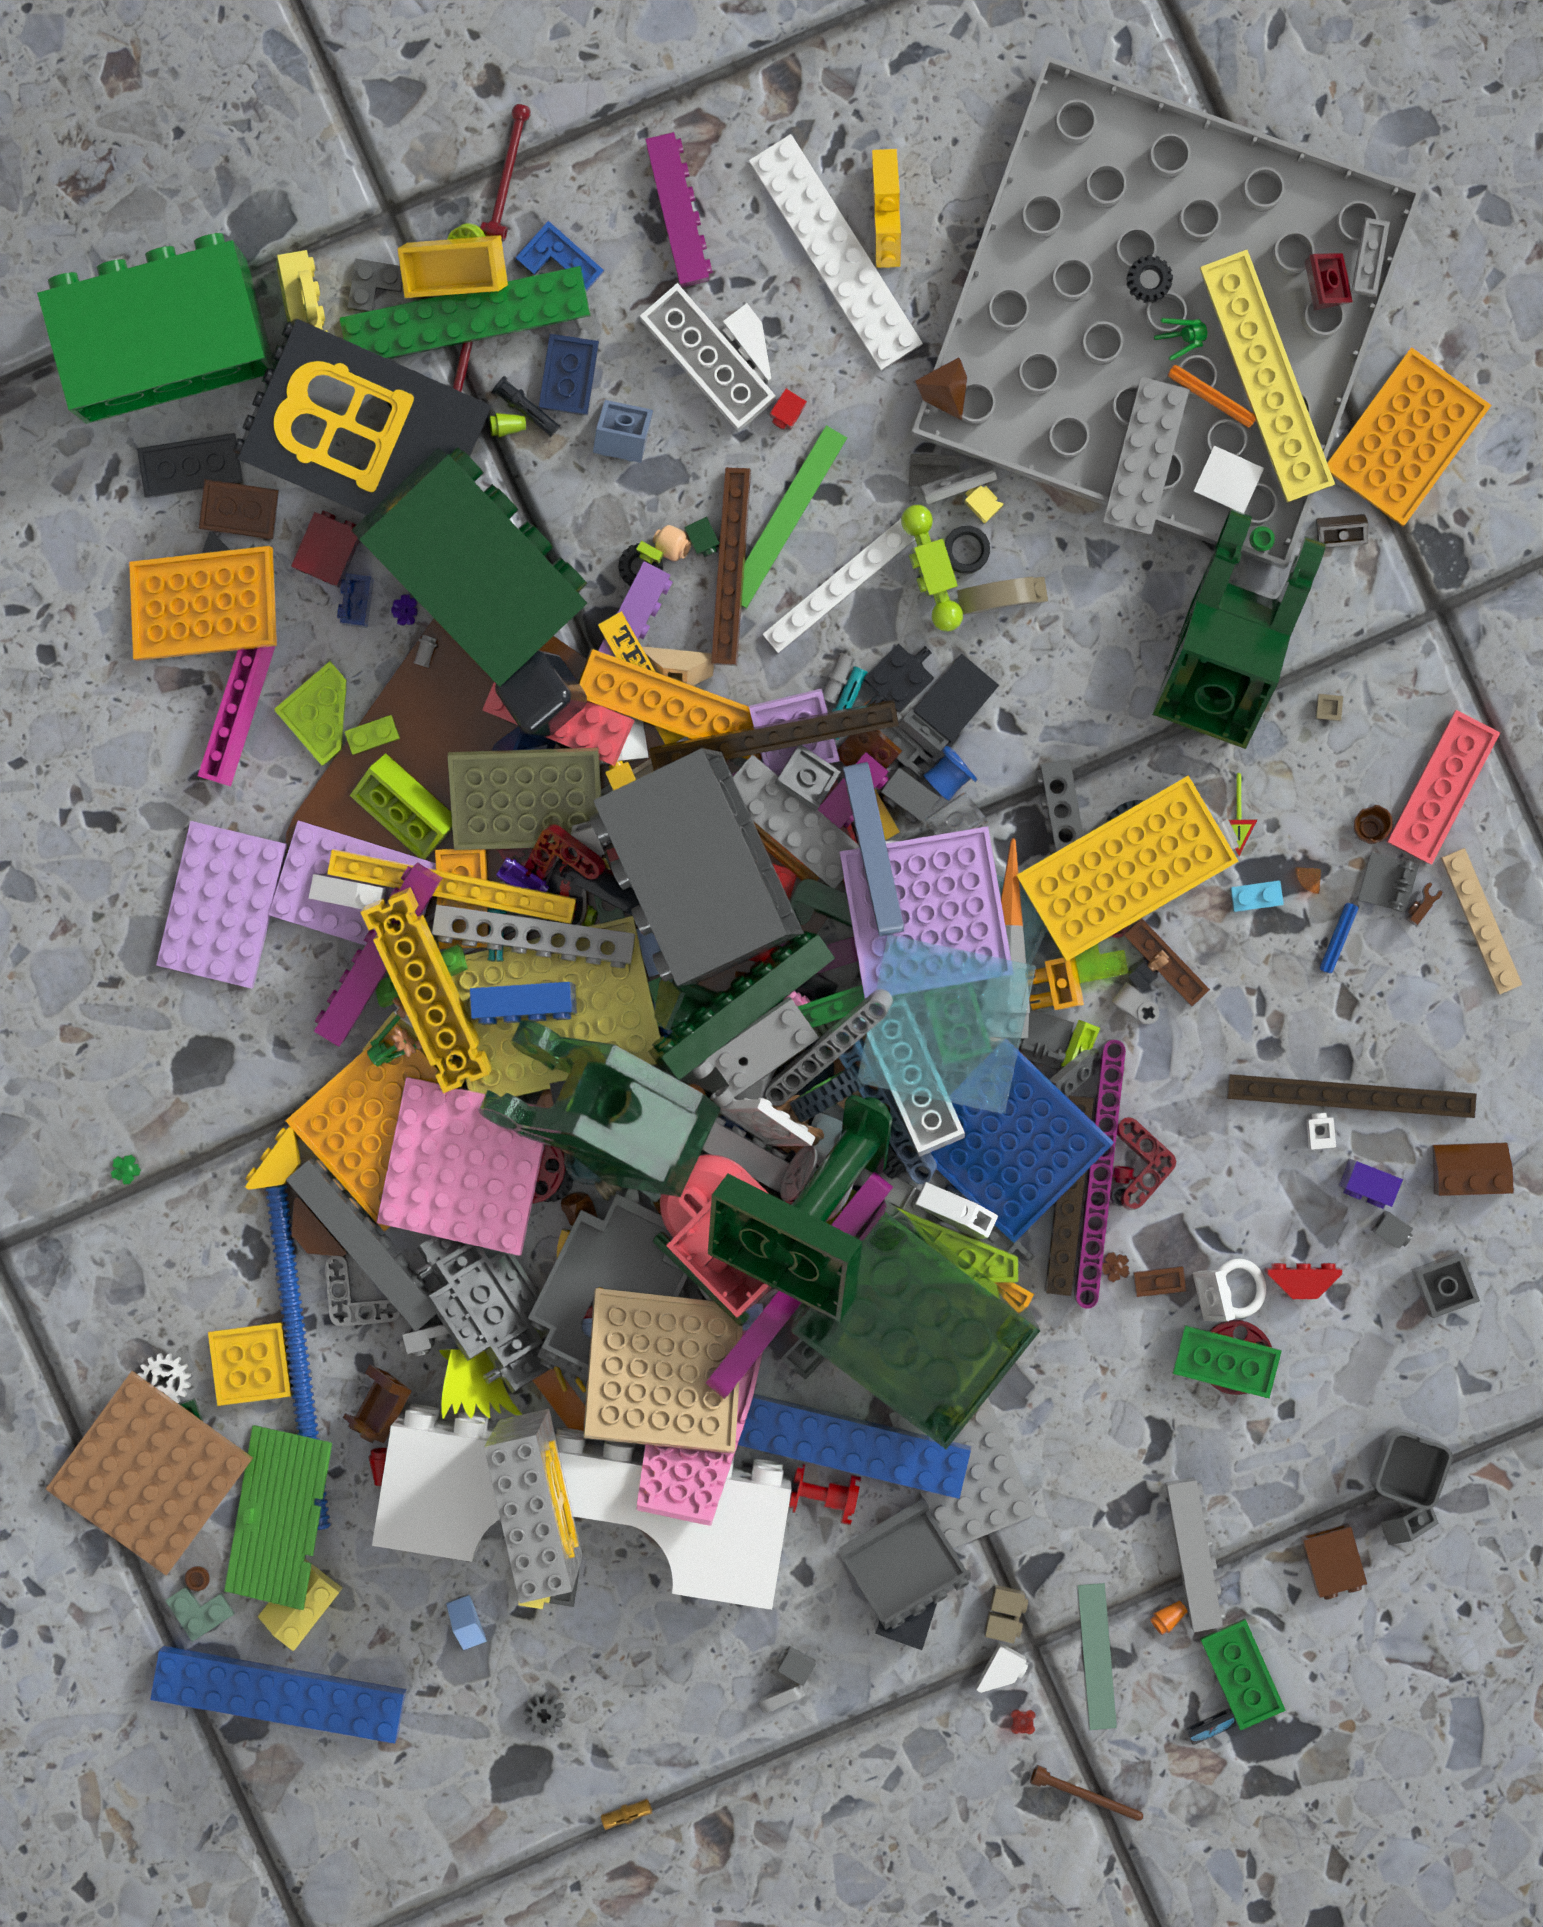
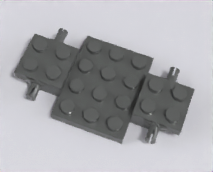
M436 1236L417 1247L426 1263L425 1266L415 1270L416 1276L419 1275L417 1278L421 1280L432 1273L443 1287L429 1295L427 1300L467 1361L483 1351L486 1352L494 1366L493 1370L483 1375L484 1380L487 1379L485 1381L487 1384L500 1377L513 1393L550 1370V1368L540 1364L541 1358L537 1357L546 1337L541 1339L534 1327L530 1325L532 1320L528 1319L540 1294L513 1254L501 1252L488 1259L480 1246Z

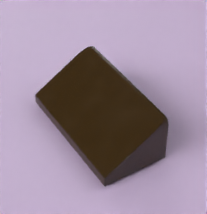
M1365 514L1316 519L1318 541L1326 543L1325 548L1368 544V520Z

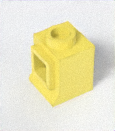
M980 485L979 487L969 489L965 493L968 498L965 499L964 503L984 524L1004 505L1001 502H997L998 498L987 486L983 488Z

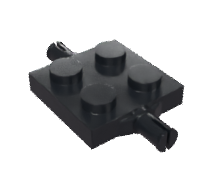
M898 643L864 677V681L875 693V696L866 705L894 700L896 711L900 714L934 680V677L922 664L932 652L924 646L914 656Z

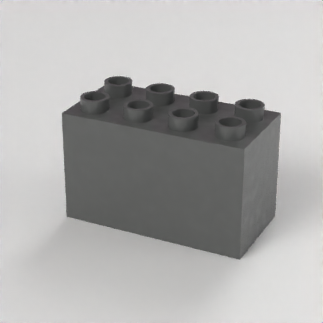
M703 748L593 800L598 813L590 816L592 828L602 844L611 841L614 845L619 859L611 862L613 874L623 890L632 887L640 905L632 908V915L640 932L644 936L653 933L661 951L653 954L652 957L659 975L665 982L674 979L677 986L698 984L804 934L722 752Z

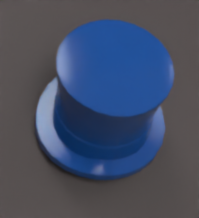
M945 746L942 749L945 754L944 757L932 769L926 772L924 777L941 796L950 801L954 794L969 780L976 782L978 779L961 757L952 748Z

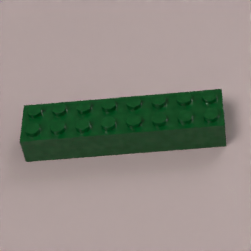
M803 931L804 934L789 940L784 946H777L769 953L770 957L765 961H758L752 965L747 975L734 979L730 983L731 987L725 992L720 991L711 998L712 1002L706 1007L701 1006L693 1011L692 1017L688 1021H682L675 1025L670 1035L666 1038L663 1036L657 1039L652 1044L653 1048L648 1052L666 1076L679 1081L834 960L835 957L819 934Z

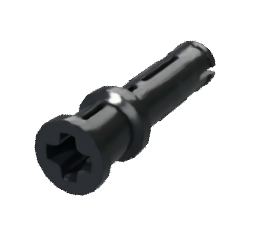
M503 376L491 393L500 396L508 403L507 406L510 409L516 408L551 438L561 425L557 424L528 400L522 389L518 390L507 381L508 378L506 376Z

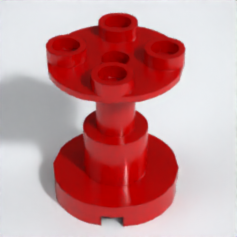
M805 1464L802 1465V1468L797 1467L793 1483L797 1484L796 1492L792 1491L789 1501V1508H793L792 1513L796 1511L799 1496L823 1501L824 1507L842 1511L841 1524L851 1526L852 1520L848 1519V1516H852L855 1512L860 1486L855 1485V1483L860 1482L861 1477L851 1475L848 1487L829 1483L828 1487L802 1482Z

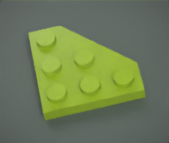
M331 661L274 709L322 766L342 750L347 680Z

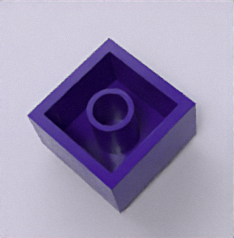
M1349 1158L1339 1186L1345 1188L1344 1194L1361 1200L1362 1196L1368 1197L1367 1203L1384 1209L1385 1205L1393 1207L1403 1179Z

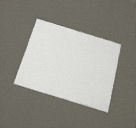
M1214 446L1194 492L1244 513L1264 468Z

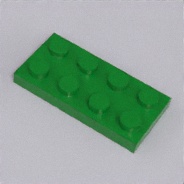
M1184 1325L1172 1373L1270 1399L1282 1350Z
M1245 1618L1200 1638L1240 1730L1286 1711Z

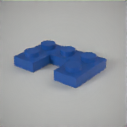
M549 221L516 256V260L534 276L550 258L555 260L564 269L581 266L586 292L604 273V270Z

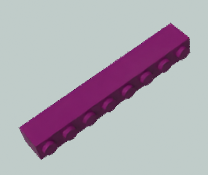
M417 862L413 868L407 867L401 877L404 883L400 889L395 887L390 897L411 887L419 905L415 910L418 917L422 914L443 878ZM394 918L391 921L392 924L397 923L398 926L401 923L399 920H395ZM374 929L369 930L363 941L367 942L364 949H358L351 961L355 964L352 969H346L339 980L342 983L338 991L334 989L327 1000L330 1004L326 1011L321 1010L314 1021L318 1024L314 1032L338 1047L345 1041L387 971L373 941L377 935Z

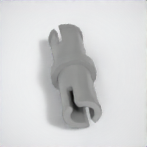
M840 653L833 673L830 672L828 676L830 679L823 693L825 700L836 704L843 684L846 685L848 681L846 677L855 661L854 658Z

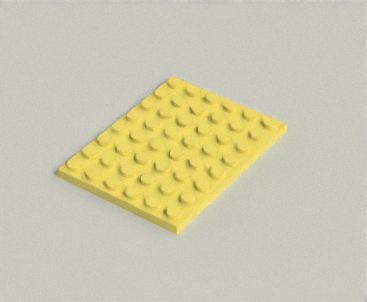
M633 916L588 926L635 934L631 965L626 964L625 968L611 967V962L601 961L600 965L586 963V958L576 957V961L562 960L561 955L552 953L551 958L536 956L537 951L527 950L526 954L511 952V947L504 946V961L497 962L496 960L497 951H495V962L488 961V950L464 955L468 969L452 976V980L480 1039L477 1046L478 1052L485 1050L492 1065L490 1074L473 1082H470L469 1078L466 1077L468 1090L509 1099L550 1089V1083L574 1079L575 1083L592 1079L596 1073L608 1076L657 1064L648 1051L653 1048L652 1044L661 1036ZM557 934L553 936L551 944L556 948H560L565 944V937ZM540 938L528 940L527 942L536 944L540 941ZM580 938L576 943V948L579 951H586L590 947V941L586 938ZM604 942L601 945V952L605 955H610L615 950V945L612 942ZM572 982L576 985L577 1014L571 1015L569 1020L553 1019V1016H546V1021L531 1022L528 1018H521V1023H507L500 1019L497 1020V1024L482 1025L478 1024L477 1020L471 1018L470 988Z

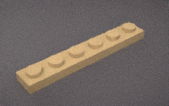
M1463 848L1441 857L1497 993L1502 994L1521 986L1520 977L1466 849Z

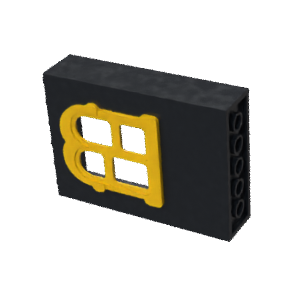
M296 318L292 322L287 321L281 334L285 339L282 345H277L272 355V359L275 360L272 369L267 368L263 376L262 382L266 384L262 392L257 391L252 403L255 406V410L252 415H247L242 426L246 430L242 439L237 438L232 450L236 453L234 458L364 515H368L437 448L450 454L458 447L470 457L492 405ZM327 375L354 387L355 393L345 415L341 416L314 404L310 400L307 389L308 384L314 377ZM366 394H371L392 405L389 417L381 432H376L358 424L355 420ZM300 414H313L327 422L323 436L316 449L300 444L292 436V422ZM342 427L375 442L376 447L365 470H359L328 455L327 451L337 428Z

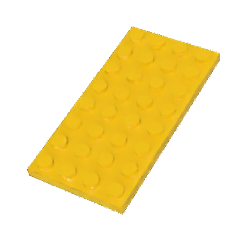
M1188 775L1016 876L1065 961H1068L1239 861Z

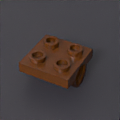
M880 730L850 735L837 749L839 760L846 766L855 765L867 752L885 769L902 752Z

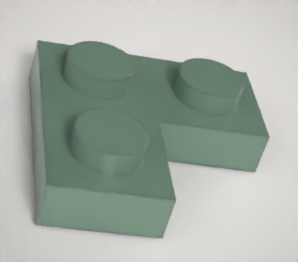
M187 1586L165 1600L192 1642L235 1614L222 1592L202 1606Z

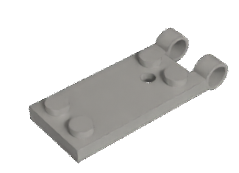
M788 997L692 1070V1073L697 1079H702L710 1074L714 1067H717L727 1081V1084L717 1089L711 1095V1099L717 1108H723L732 1102L739 1093L809 1046L819 1037L792 998ZM741 1057L748 1059L745 1065L738 1063Z

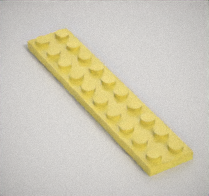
M1248 250L1200 267L1205 286L1251 409L1256 416L1257 425L1286 502L1288 503L1334 486L1333 477Z

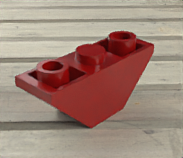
M1271 1263V1268H1265V1273L1292 1299H1318L1342 1275V1269L1336 1267V1263H1321V1267H1311V1263H1296V1267L1286 1268V1263Z

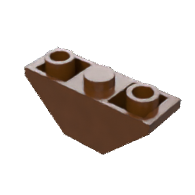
M298 1196L294 1200L292 1236L308 1254L344 1256L347 1254L346 1249L303 1199Z

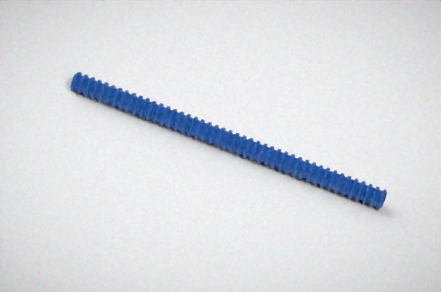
M287 1185L266 1187L265 1191H268L266 1199H269L267 1207H270L268 1214H271L269 1222H272L270 1230H273L271 1237L274 1238L272 1245H275L273 1253H276L274 1260L277 1261L275 1268H278L276 1276H279L277 1283L280 1284L278 1291H281L279 1299H282L280 1306L283 1307L281 1314H284L282 1322H285L283 1329L286 1330L284 1337H287L285 1345H288L286 1353H289L287 1360L290 1361L288 1368H291L289 1376H292L290 1383L293 1384L291 1391H294L292 1399H295L293 1406L296 1407L294 1414L297 1415L295 1418V1422H298L296 1429L299 1430L297 1435L320 1440V1438H317L319 1431L316 1430L318 1423L315 1422L317 1415H314L316 1408L313 1407L315 1400L312 1399L314 1392H311L313 1385L310 1384L312 1377L309 1376L311 1369H308V1365H310V1362L307 1361L309 1354H306V1350H308V1346H305L307 1339L304 1338L306 1331H303V1327H305V1323H302L304 1316L301 1315L303 1308H300V1304H302V1300H299L301 1293L298 1292L300 1285H297V1281H299V1277H296L298 1270L295 1269L297 1262H294V1258H296V1254H293L295 1246H292L294 1239H291L292 1231H290V1227H292V1223H289L291 1216H288V1212H290V1208H287L289 1200H286L288 1193H285ZM324 1491L323 1499L315 1498L314 1505L321 1506L318 1530L327 1529L331 1526V1523L328 1522L330 1515L327 1514L329 1507H326L328 1500L325 1499L326 1491Z

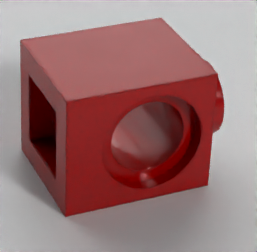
M786 388L770 412V417L773 418L772 423L782 430L785 427L791 430L806 407L807 401Z

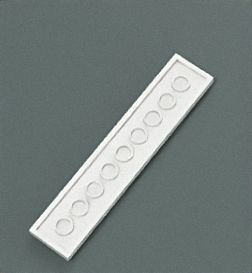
M791 134L750 159L749 163L880 371L922 346L923 343L793 136Z

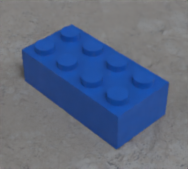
M572 982L470 988L471 1018L477 1020L478 1024L494 1025L500 1019L507 1023H521V1018H528L531 1022L546 1021V1016H553V1019L569 1020L571 1015L577 1014L576 985Z

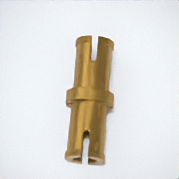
M647 1798L628 1806L627 1804L621 1805V1808L602 1814L601 1820L605 1830H608L620 1824H630L632 1820L653 1813Z

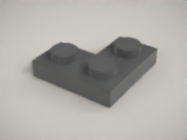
M356 258L348 309L364 312L372 311L374 309L377 289L401 293L403 283L400 266Z

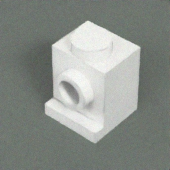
M1326 1113L1311 1114L1312 1119H1306L1308 1149L1336 1147L1334 1118L1327 1117ZM1317 1126H1322L1324 1129L1321 1135H1317L1315 1132Z

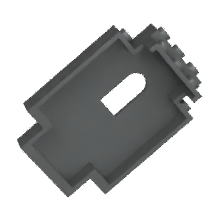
M616 1194L604 1221L582 1210L580 1211L528 1319L532 1320L531 1326L543 1332L545 1328L550 1329L537 1356L541 1358L540 1364L552 1370L557 1366L564 1370L562 1375L576 1381L577 1377L586 1380L585 1386H587L591 1337L584 1334L581 1324L594 1298V1290L601 1287L608 1290L671 1297L679 1296L688 1276L653 1243L654 1237L661 1231L671 1240L673 1239L661 1215Z

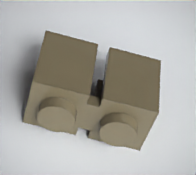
M999 1585L994 1586L990 1603L991 1610L1013 1615V1617L989 1611L984 1629L985 1637L1013 1644L1016 1637L1020 1638L1023 1623H1019L1021 1613H1026L1028 1599H1025L1024 1591Z

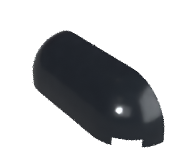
M569 864L562 869L559 875L633 916L632 908L640 905L633 888L629 887L623 890L618 884L613 871L606 867L605 871L596 879L586 878Z

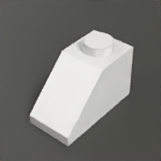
M998 1643L975 1685L976 1690L982 1693L1015 1683L1017 1678H1022L1027 1670L1028 1665L1025 1664V1656Z

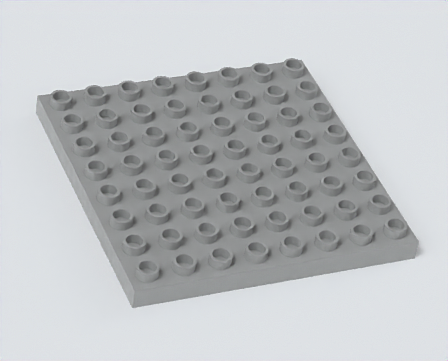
M1046 56L934 368L936 370L958 357L960 358L967 375L962 420L922 401L911 436L1107 506L1141 377L1183 387L1168 377L1172 366L1178 365L1253 413L1199 269L1204 265L1248 250L1326 459L1423 190ZM1371 218L1390 222L1377 296L1370 297L1351 293L1352 303L1314 311L1304 262L1311 254L1343 253L1351 290L1364 219ZM1142 256H1159L1160 260H1165L1167 266H1170L1172 269V286L1164 298L1157 300L1155 303H1143L1142 300H1136V297L1129 293L1130 289L1126 285L1129 269ZM1146 270L1140 275V282L1145 288L1152 289L1159 284V276L1153 270ZM1161 318L1200 319L1206 325L1208 331L1207 339L1203 341L1202 347L1194 348L1172 361L1169 360V356L1190 344L1185 342L1182 336L1155 340L1154 336L1182 331V328L1186 326L1161 323ZM1189 390L1155 524L1214 545L1217 544L1224 522L1232 508L1194 492L1211 451L1216 446L1264 468L1244 512L1252 516V520L1241 549V554L1284 570L1290 562L1314 493L1287 503L1256 420L1250 428L1246 427ZM1260 526L1268 527L1275 536L1273 546L1264 552L1253 549L1249 541L1251 532Z

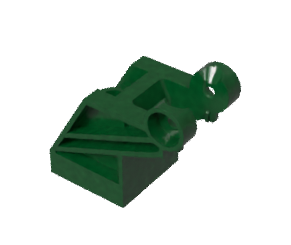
M1231 509L1220 532L1214 553L1189 606L1152 715L1246 749L1278 685L1290 637L1311 590L1313 580L1324 555L1326 543L1304 536L1299 554L1294 557L1288 578L1279 597L1271 599L1229 583L1235 564L1240 562L1241 549L1252 520V516Z

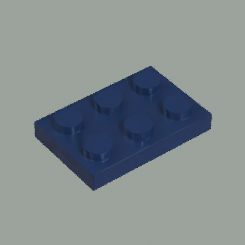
M550 334L539 401L540 409L588 416L599 341Z

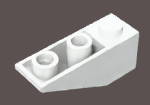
M746 303L723 321L725 326L723 332L731 342L733 340L737 342L740 346L738 352L746 362L750 359L755 366L753 370L762 380L765 379L769 384L771 382V373L762 322Z
M927 1182L924 1183L915 1202V1205L976 1240L989 1237L998 1217L996 1214L972 1201Z

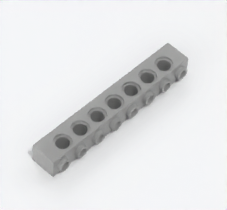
M436 905L432 935L436 936L439 942L452 943V939L462 940V945L477 947V943L487 944V949L501 950L502 946L511 947V952L526 954L527 950L537 951L536 956L551 958V953L559 954L562 960L576 961V957L586 958V963L600 965L601 961L611 962L610 966L616 968H625L626 964L631 965L635 941L634 933ZM457 920L466 922V929L462 933H455L453 931V924ZM484 923L491 926L490 934L486 937L479 936L477 933L478 927ZM507 927H512L516 931V935L512 940H505L502 937V932ZM531 931H538L541 935L540 941L536 944L527 942V935ZM557 934L563 935L566 940L565 944L560 948H556L551 944L553 936ZM580 938H586L590 941L588 950L579 951L576 948V943ZM604 942H612L615 945L614 952L610 955L603 954L601 952V945Z

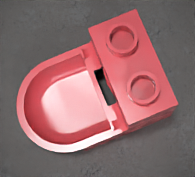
M711 1154L695 1156L678 1165L670 1173L663 1185L660 1198L661 1214L667 1230L673 1237L666 1246L738 1318L756 1304L772 1287L708 1255L712 1194L727 1173L766 1193L768 1192L743 1167L729 1158ZM785 1201V1202L788 1203V1204H790V1205H792V1203H793L794 1201H790V1202Z

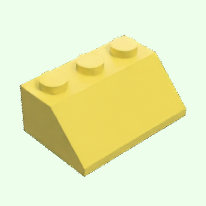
M312 1564L304 1610L269 1602L258 1615V1618L275 1638L294 1651L336 1598L342 1587Z

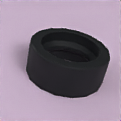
M971 525L960 526L952 530L946 537L944 544L954 571L962 574L974 573L986 564L990 555V542L986 534L979 528ZM963 535L975 537L981 545L980 557L971 564L958 562L952 554L954 541Z

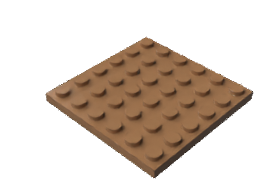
M131 1371L52 1479L46 1490L167 1576L253 1457L138 1374Z

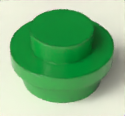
M1260 526L1251 532L1249 541L1253 549L1264 552L1273 546L1275 536L1271 529Z

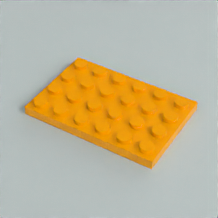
M1411 347L1327 462L1331 475L1403 527L1492 405Z
M263 546L129 562L134 660L140 661L277 646L272 547Z

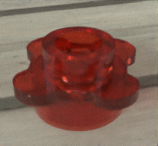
M1018 1709L1013 1710L1011 1713L1013 1718L1011 1731L1014 1734H1033L1035 1731L1033 1726V1719L1036 1717L1033 1710H1028L1027 1712H1022Z

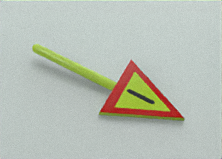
M1237 773V820H1229L1238 838L1237 843L1239 847L1235 849L1240 856L1258 819L1242 820L1241 773Z

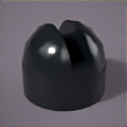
M1119 1186L1112 1190L1110 1199L1114 1205L1118 1207L1123 1206L1114 1194L1116 1192L1121 1197L1126 1187Z

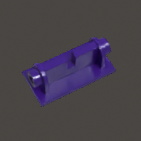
M506 858L495 875L508 885L546 892L549 888L545 880L542 881L533 873L527 877L525 874L528 870L517 863L515 859Z

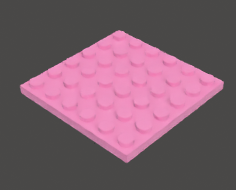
M406 1077L377 1223L514 1255H522L552 1109L461 1088L443 1093L439 1083Z

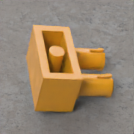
M1075 957L1068 961H1065L1064 958L1045 961L1046 967L1027 970V977L1035 976V978L1027 979L1028 986L1049 982L1050 992L1029 996L1030 1002L1040 1000L1038 1003L1030 1004L1033 1011L1054 1006V1010H1063L1084 1005Z

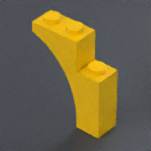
M897 149L872 150L876 268L901 267L900 189Z

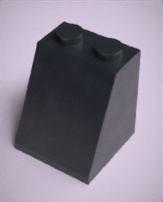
M933 1601L925 1606L926 1609L916 1616L911 1614L904 1618L905 1622L894 1629L889 1627L885 1630L878 1617H876L874 1623L875 1634L922 1650L937 1603Z

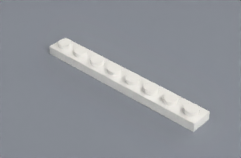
M900 519L762 635L779 654L915 540L914 536L904 531Z

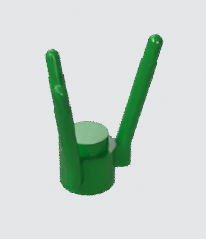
M1161 318V323L1186 326L1182 328V331L1154 336L1155 340L1182 336V339L1190 344L1169 356V360L1172 361L1194 348L1202 347L1203 341L1207 339L1208 331L1206 325L1200 319Z

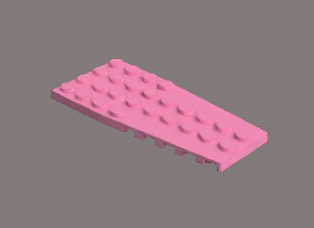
M763 1352L739 1381L735 1452L753 1400ZM645 1444L636 1509L638 1511L711 1526L735 1452L732 1454Z

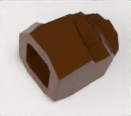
M571 1193L561 1200V1209L571 1226L574 1225L581 1210L598 1218L594 1204L586 1193Z

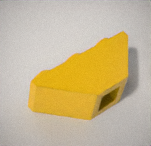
M283 1127L275 1137L277 1144L273 1149L267 1148L260 1158L263 1163L258 1169L254 1167L245 1178L248 1181L245 1188L250 1190L287 1183L286 1179L301 1164L297 1134L294 1129L288 1127L286 1130Z

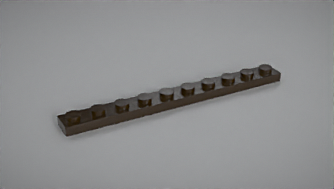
M894 700L650 747L649 752L653 771H656L702 748L722 752L724 759L728 760L899 726L895 702Z
M1229 1074L1227 1099L1475 1118L1477 1093Z

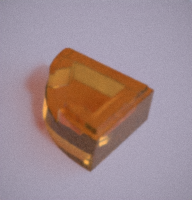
M1295 867L1296 877L1301 886L1309 892L1319 894L1321 869Z

